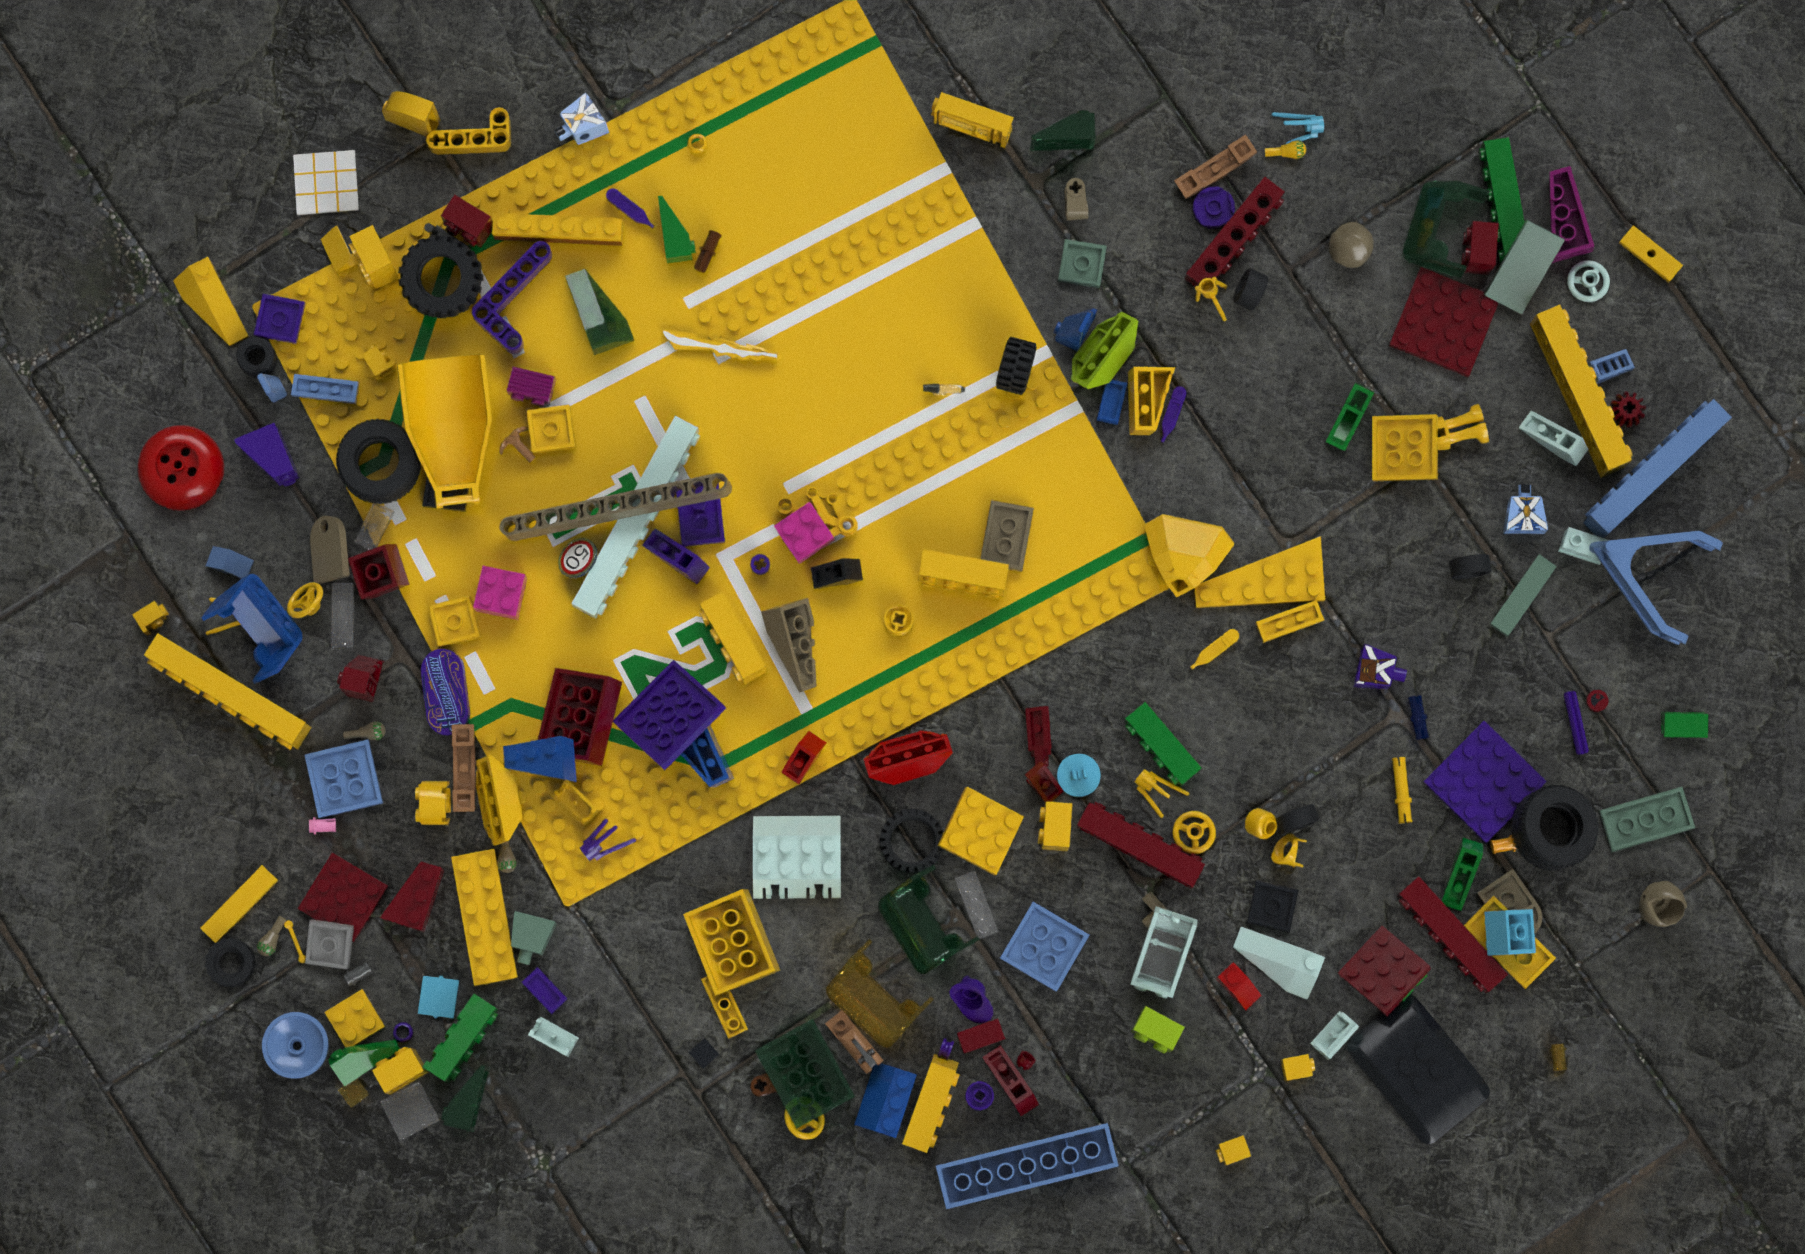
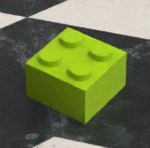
M1145 1006L1131 1032L1135 1034V1039L1143 1043L1149 1041L1154 1044L1153 1048L1165 1054L1167 1051H1173L1185 1027Z

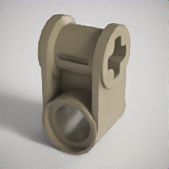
M1072 178L1066 184L1064 191L1066 221L1088 219L1085 184L1079 178ZM1072 186H1075L1076 189H1079L1077 193H1074V191L1071 190Z

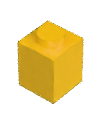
M1309 1054L1280 1060L1284 1081L1313 1076L1312 1071H1315L1313 1058L1309 1059Z
M1244 1135L1218 1144V1149L1215 1150L1219 1162H1224V1165L1251 1157Z

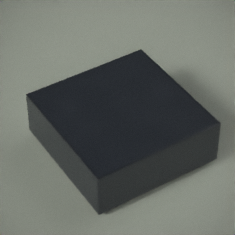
M706 1038L688 1052L703 1069L720 1055Z

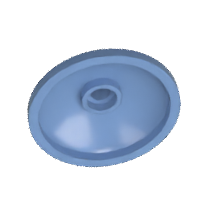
M290 1012L277 1017L267 1027L262 1040V1052L268 1066L275 1073L292 1079L307 1077L316 1072L324 1063L329 1049L328 1036L322 1024L316 1018L301 1012ZM296 1042L301 1043V1048L299 1050L294 1049V1044Z

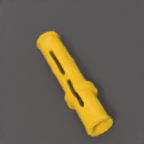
M1396 757L1392 758L1398 823L1405 824L1404 814L1406 815V822L1411 823L1413 822L1410 809L1412 798H1409L1406 757H1399L1400 766Z

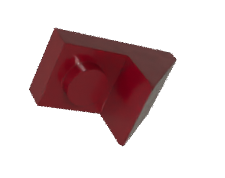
M1042 761L1025 774L1027 783L1045 803L1052 802L1064 792Z

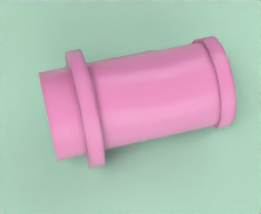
M313 817L312 820H309V833L316 835V832H336V818L316 819V817Z

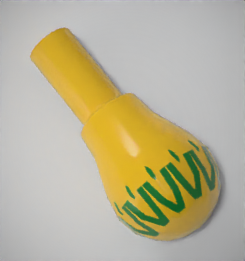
M1300 140L1281 145V147L1265 148V157L1282 156L1300 159L1306 153V145Z

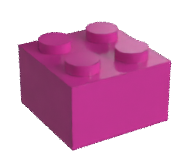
M810 502L774 525L775 530L799 564L835 540Z
M482 566L473 606L474 610L480 613L518 620L527 582L526 575Z

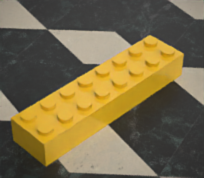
M1557 305L1536 314L1530 326L1577 428L1588 447L1595 467L1602 478L1625 468L1632 461V451L1628 445H1625L1622 439V429L1619 425L1616 426L1613 420L1614 412L1612 408L1606 405L1604 400L1605 393L1602 387H1598L1595 381L1596 374L1592 367L1589 368L1587 364V354L1584 348H1580L1577 342V332L1574 328L1571 329L1568 323L1569 315L1565 309L1562 310L1561 305Z
M157 633L144 654L149 659L147 663L160 672H163L164 669L167 670L165 674L178 683H181L182 680L185 681L184 686L198 695L200 692H203L202 696L216 706L220 702L222 704L221 708L235 717L238 713L241 715L239 719L253 728L255 725H258V730L271 739L276 736V741L289 750L292 747L298 750L312 728L303 720Z

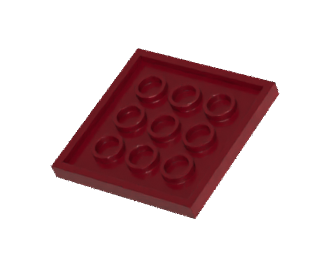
M1420 267L1389 346L1469 377L1499 302L1485 296L1484 292Z

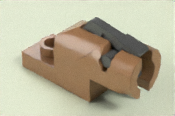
M843 1010L825 1023L866 1074L872 1071L874 1065H879L884 1061Z

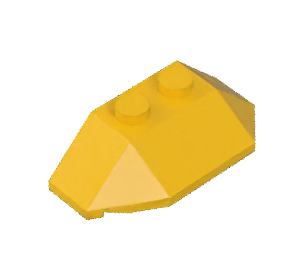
M489 755L476 760V790L484 829L494 846L510 840L522 819V807L519 802L514 774L505 768L495 757Z

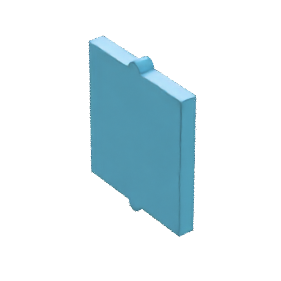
M423 976L418 1014L430 1015L434 1018L445 1017L454 1019L459 980L445 979L443 976H439V978Z

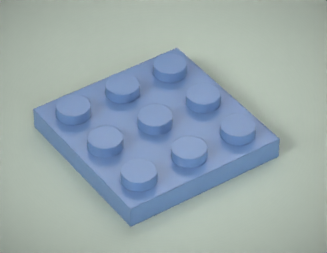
M369 740L305 754L319 819L383 804Z
M1032 902L1000 959L1057 992L1088 939L1089 934Z

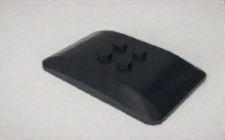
M1409 995L1404 1002L1401 1001L1388 1016L1381 1013L1347 1043L1348 1053L1422 1143L1432 1144L1489 1097L1490 1088L1426 1008L1413 995Z

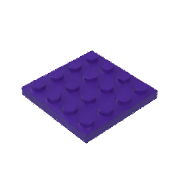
M673 660L613 720V723L665 771L726 707Z
M1485 721L1423 781L1484 843H1487L1513 816L1514 810L1524 797L1540 789L1547 782Z

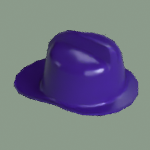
M966 975L962 981L951 987L949 991L950 997L967 1019L976 1023H985L991 1020L993 1007L986 997L983 983Z

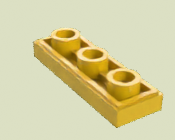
M1634 225L1619 242V244L1668 283L1683 266V264ZM1647 252H1651L1653 257H1649Z
M708 976L702 978L701 981L728 1039L747 1031V1025L731 991L715 996ZM723 1000L728 1001L729 1005L727 1008L720 1006Z

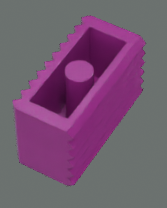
M512 367L507 393L511 396V399L516 401L527 399L537 406L550 405L556 378L555 376Z

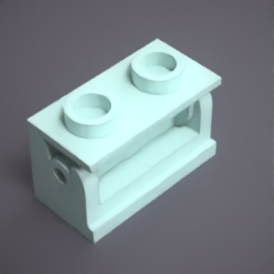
M1568 527L1564 531L1558 552L1600 565V560L1595 553L1590 551L1589 546L1592 542L1609 540Z

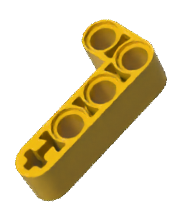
M498 107L490 113V128L435 130L427 135L426 142L429 150L437 155L505 152L511 146V121L508 112L504 108ZM498 116L505 117V121L502 123H496L495 119ZM500 136L506 138L505 142L502 144H497L495 142L496 139ZM483 137L485 141L482 144L477 145L474 143L476 138ZM456 138L463 139V143L458 146L454 145L453 141ZM439 139L438 146H434L436 140Z

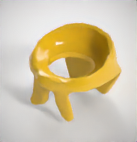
M1292 833L1283 836L1274 846L1271 856L1272 861L1280 865L1303 867V864L1297 863L1295 860L1298 841L1306 843L1307 840L1295 837ZM1291 841L1292 847L1284 857V847Z

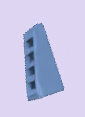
M1626 349L1588 363L1589 368L1592 367L1595 371V381L1597 384L1635 368ZM1618 357H1620L1623 362V368L1621 367ZM1611 360H1612V362H1613V364H1614L1616 370H1614V368H1613V366H1612V364H1611V362H1610ZM1602 364L1605 365V368H1606V370H1607L1608 373L1605 372V370H1604Z
M262 373L257 375L262 388L271 402L274 403L287 396V392L278 377Z

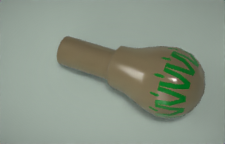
M374 721L360 727L358 730L343 732L344 740L361 738L378 741L385 736L386 730L381 722Z
M509 841L501 843V848L499 849L497 865L503 873H510L517 866V861Z
M278 916L272 929L258 941L257 950L262 956H270L275 952L279 932L286 922L285 918Z

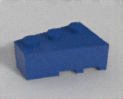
M709 725L680 755L709 787L716 788L733 780L734 777L712 727Z
M557 736L503 746L504 764L507 769L577 782L573 739Z

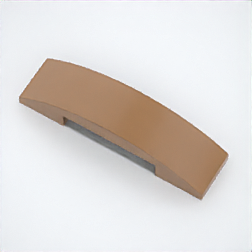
M1244 135L1228 145L1227 149L1196 169H1191L1174 180L1185 199L1231 173L1253 157L1257 151L1248 137Z
M474 724L452 725L453 812H474L476 801Z

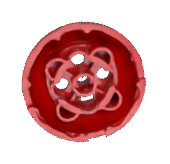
M187 425L170 426L155 433L143 446L138 459V477L143 490L155 503L170 510H191L205 504L215 495L221 480H223L224 459L217 443L204 431ZM185 448L190 449V454L188 456H183L181 454V452H183ZM168 455L170 457L169 462L162 463L161 458ZM180 462L182 463L181 468H179V469L175 468V467H177V464H178V463H180ZM190 468H196L195 476H189ZM175 475L176 481L172 484L169 483L168 477Z

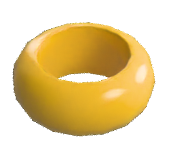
M693 134L688 140V147L694 153H701L707 147V140L701 134ZM699 138L702 139L704 144L701 148H694L691 145L692 141Z

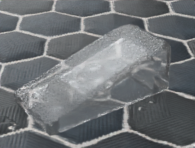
M372 503L355 543L370 550L376 548L395 511L381 504Z

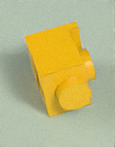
M375 344L369 346L365 353L362 354L377 380L396 370L392 362L387 363L390 359L384 349L379 351Z
M153 601L132 615L143 633L148 636L151 634L149 631L151 628L155 630L164 624L163 621L167 619L166 616L169 613L163 604L159 605Z

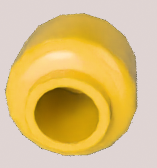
M1253 809L1246 817L1245 829L1252 836L1264 840L1268 839L1277 830L1276 817L1264 809Z

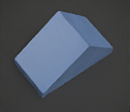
M213 546L206 567L242 579L249 575L254 560L230 549Z

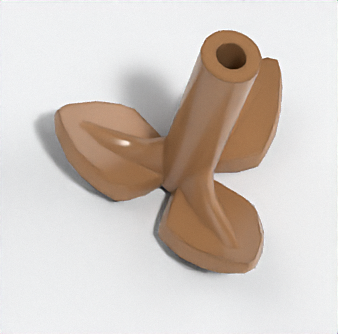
M519 427L513 430L501 443L499 453L502 455L505 447L512 444L530 463L535 456L520 441L519 436L521 432L528 430L527 427Z

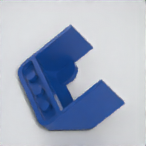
M255 574L243 577L213 601L201 617L205 621L217 614L222 618H227L233 614L258 645L254 650V660L261 669L252 680L254 684L279 673L302 641L300 628Z

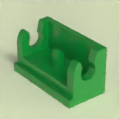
M1661 712V734H1663V737L1708 738V714L1705 712Z

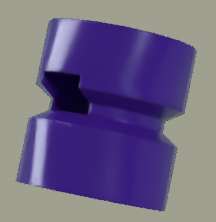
M977 1081L967 1088L965 1100L971 1109L982 1111L992 1104L994 1092L989 1084Z

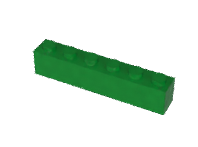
M1509 137L1484 141L1481 148H1479L1480 161L1484 162L1485 167L1482 169L1483 180L1487 181L1488 184L1486 197L1488 202L1491 201L1492 206L1490 219L1491 222L1499 223L1497 238L1500 249L1497 251L1499 263H1502L1525 223Z

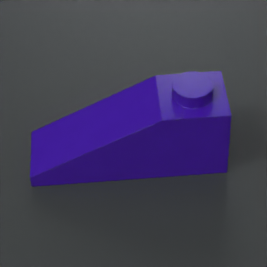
M657 529L653 530L642 545L695 584L699 583L710 568L698 555Z

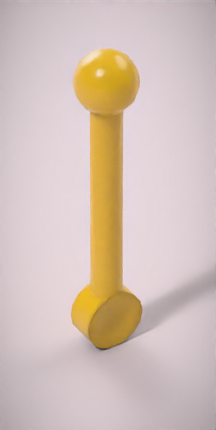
M288 920L284 923V926L290 932L299 955L298 961L305 963L306 956L303 955L294 933V924Z

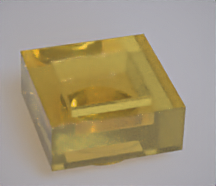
M358 1078L338 1090L351 1108L370 1095Z

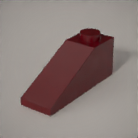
M1001 1045L982 1057L1020 1116L1039 1105L1035 1095Z

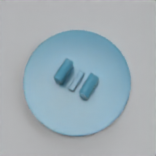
M1085 754L1070 755L1059 765L1057 771L1058 783L1064 792L1070 796H1087L1097 788L1100 782L1101 774L1098 764L1094 759Z

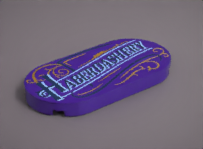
M448 649L434 650L425 657L421 666L426 717L430 727L435 732L441 735H452V725L468 724L470 719L465 667L462 659L453 651Z

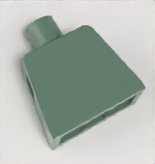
M517 911L514 912L511 947L520 950L517 959L518 963L530 965L533 953L543 955L557 923L555 921Z

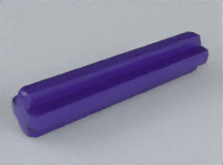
M1569 691L1564 693L1565 704L1577 755L1588 753L1589 749L1576 692Z

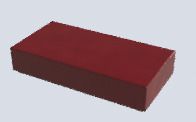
M998 1018L957 1033L964 1054L1005 1040Z

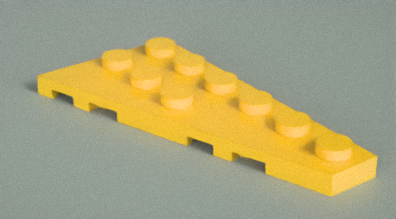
M1321 536L1200 583L1194 588L1195 608L1302 603L1315 600L1317 602L1325 601Z

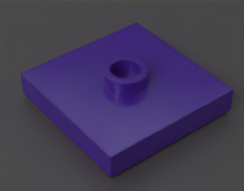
M262 294L254 336L297 344L306 304L305 301Z

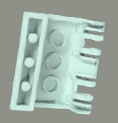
M753 816V899H763V888H766V899H771V885H779L780 899H785V888H788V898H807V888H810V898H815V884H823V898H828V888H831L832 898H841V816Z

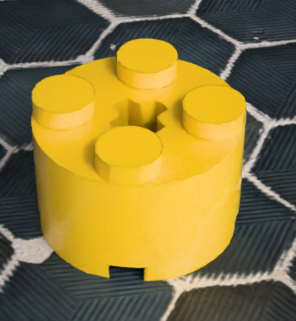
M422 781L416 787L415 799L419 800V809H416L415 812L416 822H420L421 825H449L450 818H446V813H451V789L447 788L450 784L449 781Z

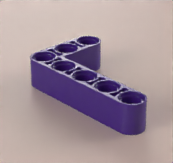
M544 241L534 243L472 308V316L475 322L510 354H519L524 348V342L521 335L499 314L552 259L550 246ZM545 249L547 254L544 257H538L536 255L537 251ZM525 264L533 266L529 272H523L521 269ZM509 280H517L518 283L515 287L510 288L507 286ZM495 295L503 296L502 301L499 303L492 302V298ZM486 310L488 315L485 318H478V312ZM497 324L504 326L503 330L499 333L492 331L493 327ZM513 338L519 340L517 346H508L509 340Z

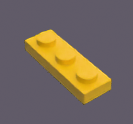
M1315 600L1262 619L1255 624L1262 642L1265 643L1323 622L1324 618L1318 602Z

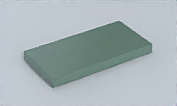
M1526 219L1484 295L1522 314L1565 239Z
M1683 787L1598 811L1611 853L1695 829Z

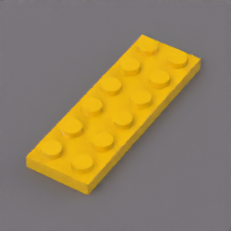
M495 849L451 857L474 986L518 978Z

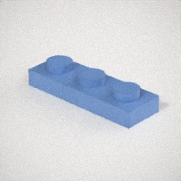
M294 374L291 395L292 397L356 404L359 382Z

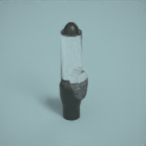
M923 384V391L931 392L933 395H946V393L961 394L965 392V387L961 385Z

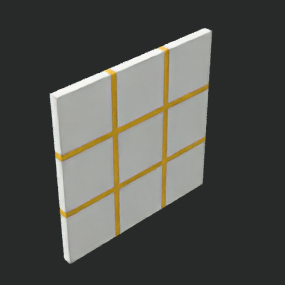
M355 150L293 155L297 215L359 211Z

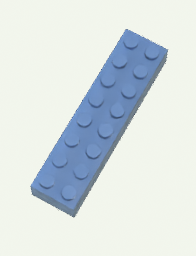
M1714 399L1709 404L1706 401L1703 402L1692 413L1694 418L1691 415L1677 427L1679 432L1674 430L1661 442L1664 445L1663 447L1659 444L1646 456L1648 461L1643 459L1631 471L1633 473L1632 476L1628 473L1616 485L1617 490L1613 487L1600 500L1602 504L1597 502L1585 514L1587 519L1583 523L1596 536L1605 538L1732 418Z
M1106 1123L935 1167L945 1207L950 1209L1118 1167V1162L1109 1126Z

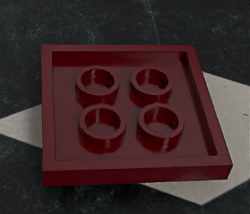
M331 853L298 909L315 920L354 925L352 942L355 943L389 886L336 854Z
M1381 926L1343 966L1338 975L1384 1015L1388 1016L1431 970V967L1385 927Z

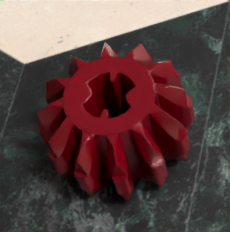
M1625 391L1623 396L1617 394L1615 396L1616 400L1610 402V405L1614 407L1612 408L1615 414L1613 420L1619 419L1620 427L1625 422L1627 428H1631L1632 423L1637 426L1640 423L1639 419H1644L1645 417L1642 411L1646 410V406L1640 405L1643 398L1636 400L1637 393L1635 392L1631 397L1628 391ZM1625 406H1629L1628 409L1631 408L1632 411L1629 414L1627 410L1624 411L1623 408Z

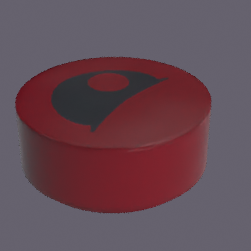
M1593 690L1586 697V705L1593 712L1604 710L1609 702L1607 694L1602 690Z

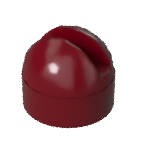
M1021 1051L1016 1059L1017 1066H1022V1070H1029L1036 1062L1034 1056L1027 1051Z

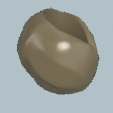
M1348 222L1341 225L1330 236L1329 253L1332 260L1348 268L1360 267L1367 262L1372 254L1374 246L1373 237L1359 223Z
M1669 881L1650 884L1642 892L1639 900V913L1642 919L1658 927L1677 924L1684 916L1685 909L1687 908L1684 894Z

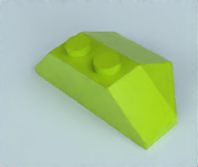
M1120 312L1115 317L1098 324L1072 358L1071 380L1087 389L1110 383L1135 348L1138 320Z

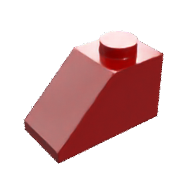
M808 731L797 744L781 773L797 784H800L827 743Z
M1234 962L1215 978L1245 1011L1262 996L1251 980Z

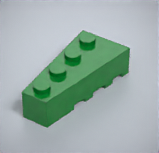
M473 994L458 1015V1022L456 1024L453 1023L446 1032L445 1042H441L434 1049L432 1055L434 1058L431 1063L426 1061L422 1067L445 1082L455 1081L461 1073L459 1067L463 1061L467 1063L474 1052L471 1049L475 1043L479 1044L484 1038L486 1026L488 1024L492 1025L498 1016L496 1011L498 1009L481 997Z

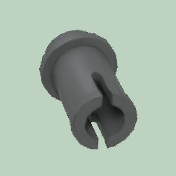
M364 962L350 972L347 970V973L343 976L349 986L353 984L356 986L358 981L372 975L373 972L367 962Z

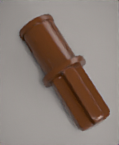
M709 230L703 247L699 248L700 254L694 265V269L701 273L706 272L712 256L716 255L714 251L722 236L713 230Z

